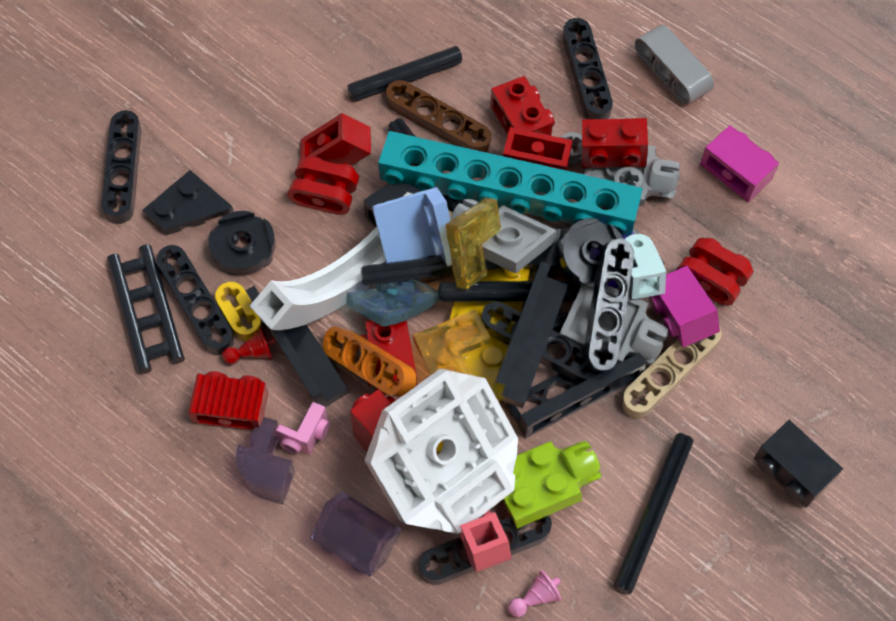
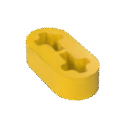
M226 282L218 287L215 294L218 308L234 335L239 340L247 341L259 328H263L261 318L250 307L252 304L251 299L244 288L236 282ZM231 294L233 297H236L237 307L234 308L231 302L226 300L227 295ZM244 315L249 323L252 322L251 329L247 330L245 326H242L241 316Z

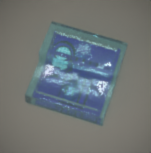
M417 279L375 284V289L347 292L346 306L383 327L413 318L439 301L438 290Z

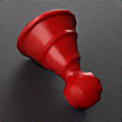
M259 328L239 349L233 347L225 348L222 352V358L226 364L230 365L237 363L240 357L269 358L271 360L272 354L269 346L276 344L275 338L266 340L263 329Z

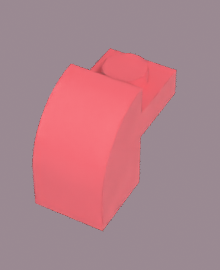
M488 510L478 519L460 525L461 532L459 536L475 573L511 560L509 541L495 512L491 513Z

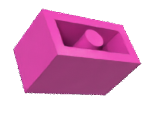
M729 125L705 147L700 165L749 203L773 179L779 162L768 151L762 150L754 144L745 133Z
M688 266L666 274L665 294L650 296L649 301L655 314L661 313L664 317V326L668 328L669 336L671 338L676 336L681 346L686 347L719 333L718 310Z

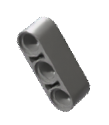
M659 25L635 40V49L639 57L682 104L687 105L714 88L713 78L708 70L665 25Z

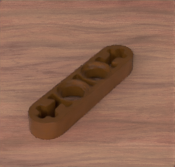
M397 80L388 85L386 100L388 107L455 146L486 153L490 150L492 133L485 125L409 82ZM421 106H430L434 109V112L424 116L419 114L417 110ZM448 120H454L460 126L455 130H448L443 127V123ZM472 138H483V141L478 140L476 143L472 142Z

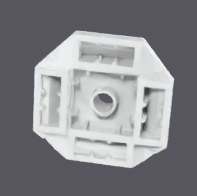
M439 369L382 410L364 461L400 521L406 524L459 534L461 532L460 525L478 519L514 491L515 475H513L517 457L518 437L486 378ZM442 441V442H443L442 450H441V452L437 455V454H436L437 445Z

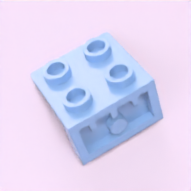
M437 187L373 206L372 209L386 263L425 258L432 255L436 257L441 255L447 266L460 263L447 202Z

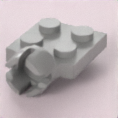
M648 145L646 167H634L643 175V191L639 206H644L645 200L650 196L670 199L676 194L675 188L678 185L680 163L659 159L655 155L656 146ZM624 167L586 168L584 175L614 181L616 172ZM624 180V183L633 186L630 180Z
M465 199L462 204L459 203L451 216L453 224L458 226H453L452 228L454 234L462 238V248L515 274L556 242L557 230L505 206L497 210H490L482 203L472 199Z
M607 284L604 285V291L609 297L615 298L618 295V289ZM590 286L581 287L560 331L561 335L583 347L594 288ZM629 294L616 364L622 362L626 356H634L637 353L641 354L645 362L653 363L662 350L663 342L668 336V328L648 318L646 308L649 303L640 299L632 300ZM606 312L600 314L598 318L599 326L604 331H610L614 325L612 316ZM596 336V340L603 339L602 344L603 342L610 341V337L600 338ZM602 347L600 350L594 351L598 356L607 359V355L602 353Z

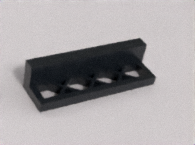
M542 261L534 277L492 388L496 399L522 409L568 287L565 283L547 277L551 265Z
M255 286L245 290L252 302L259 295ZM307 324L284 330H271L269 328L315 403L327 407L349 393L348 388Z
M640 353L634 356H626L622 362L616 364L613 368L602 371L580 384H576L574 381H566L568 378L558 373L530 388L526 401L540 405L523 414L512 404L505 402V406L526 439L634 382L644 372L647 363ZM584 364L581 372H589L590 369ZM554 386L569 389L550 400L546 399L548 390ZM543 393V397H538V396H537V395Z

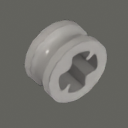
M575 132L564 134L560 138L573 140L572 148L573 146L578 147L576 152H573V149H571L569 164L581 162L582 135Z
M624 167L616 172L614 182L626 184L624 180H630L633 186L643 188V175L638 169Z

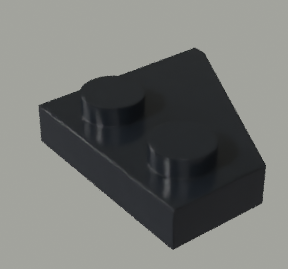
M191 170L142 210L144 216L166 236L180 232L185 227H196L205 224V219L220 214L225 216L234 212L231 204Z

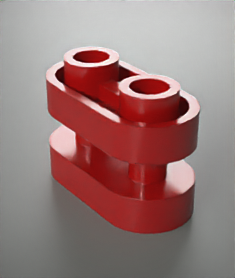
M308 156L298 161L295 170L297 179L291 181L287 196L293 203L299 206L344 215L349 212L353 200L350 193L356 191L360 176L349 164H336L323 161L315 156Z
M698 238L689 250L690 257L683 258L676 268L678 270L688 266L707 296L717 303L726 306L732 305L741 293L739 286H745L754 273L750 261L745 256L735 254L724 248L713 238Z

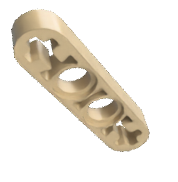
M721 329L719 333L712 335L710 339L705 338L698 348L695 346V343L682 347L677 339L627 387L621 403L623 411L631 418L638 419L647 416L715 350L721 339ZM680 350L686 351L691 355L692 362L685 365L680 364L675 360L674 353ZM655 372H663L669 377L670 383L666 386H658L652 381L651 375ZM646 388L649 393L646 395L643 405H632L633 397L639 398Z

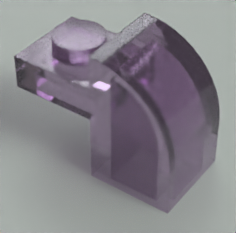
M264 417L260 428L255 427L251 434L249 447L251 448L238 445L236 463L243 483L251 493L262 499L283 505L295 470L292 460L273 455L278 442L275 432L278 427V421Z

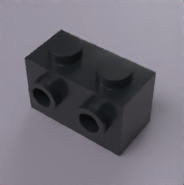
M790 419L761 445L753 458L757 461L758 467L765 475L774 477L784 487L786 494L792 500L798 503L801 502L806 508L843 470L835 460Z

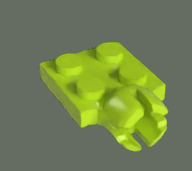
M550 441L517 455L513 475H515L514 491L502 499L517 529L583 501L580 491L581 487L595 482L602 477L596 453L594 451H586L592 448L588 442L582 441L565 449H557Z

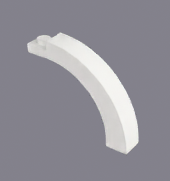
M407 192L404 196L411 195L412 193ZM377 227L357 246L327 267L296 280H271L250 307L271 330H284L303 326L343 307L372 286L363 285L361 267L386 263Z

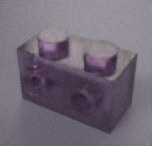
M341 491L325 503L310 539L318 543L325 551L335 554L349 563L354 570L371 577L386 563L402 529Z

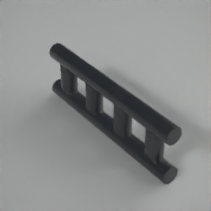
M149 244L140 246L139 252L141 257L121 262L119 254H111L107 257L139 374L149 373L152 370L150 360L170 355L173 364H178L185 360L153 249ZM145 270L149 285L129 290L125 275ZM153 297L157 313L137 318L133 303ZM161 326L165 342L145 347L141 331Z

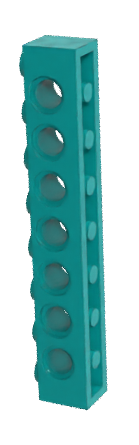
M389 131L378 162L380 180L388 184H409L422 191L437 187L441 194L448 195L455 200L472 199L487 207L505 206L522 215L531 214L543 217L551 222L561 221L575 224L587 218L600 219L598 222H602L605 225L611 224L622 236L627 237L632 235L643 188L392 131ZM411 164H419V166H410V165H411ZM442 171H450V173H447V174H444V173H441V172H442ZM473 178H480V179H483V180L475 181V180H472V179H473ZM505 185H511V186H514V187H513V188H506V187H503V186H505ZM536 192H542V193H545L546 195H537V194H535V193H536ZM573 199V200H576L577 202H576V203H571V202H568L567 200ZM599 207H607L610 210H602Z

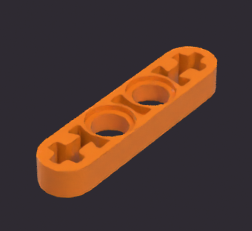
M333 326L325 333L323 338L325 354L384 393L402 397L416 386V373L410 366L353 331ZM339 342L345 344L343 349L341 348ZM361 348L360 359L356 363V353ZM379 360H381V369L379 374L376 376V364ZM394 374L397 375V378L400 380L399 382L392 379Z

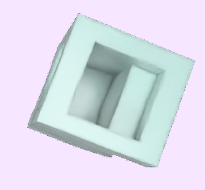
M633 234L625 238L634 250V262L629 287L632 300L665 294L666 270L652 240L643 234Z

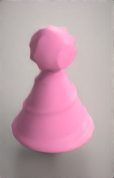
M540 570L535 581L527 590L523 599L514 598L509 602V613L513 617L520 618L526 614L527 606L532 607L533 605L553 601L560 602L561 596L556 586L561 581L558 577L551 580L543 570Z

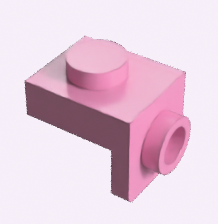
M312 402L298 432L278 425L275 432L280 446L292 454L302 452L310 456L317 440L322 441L325 438L330 426L326 407Z

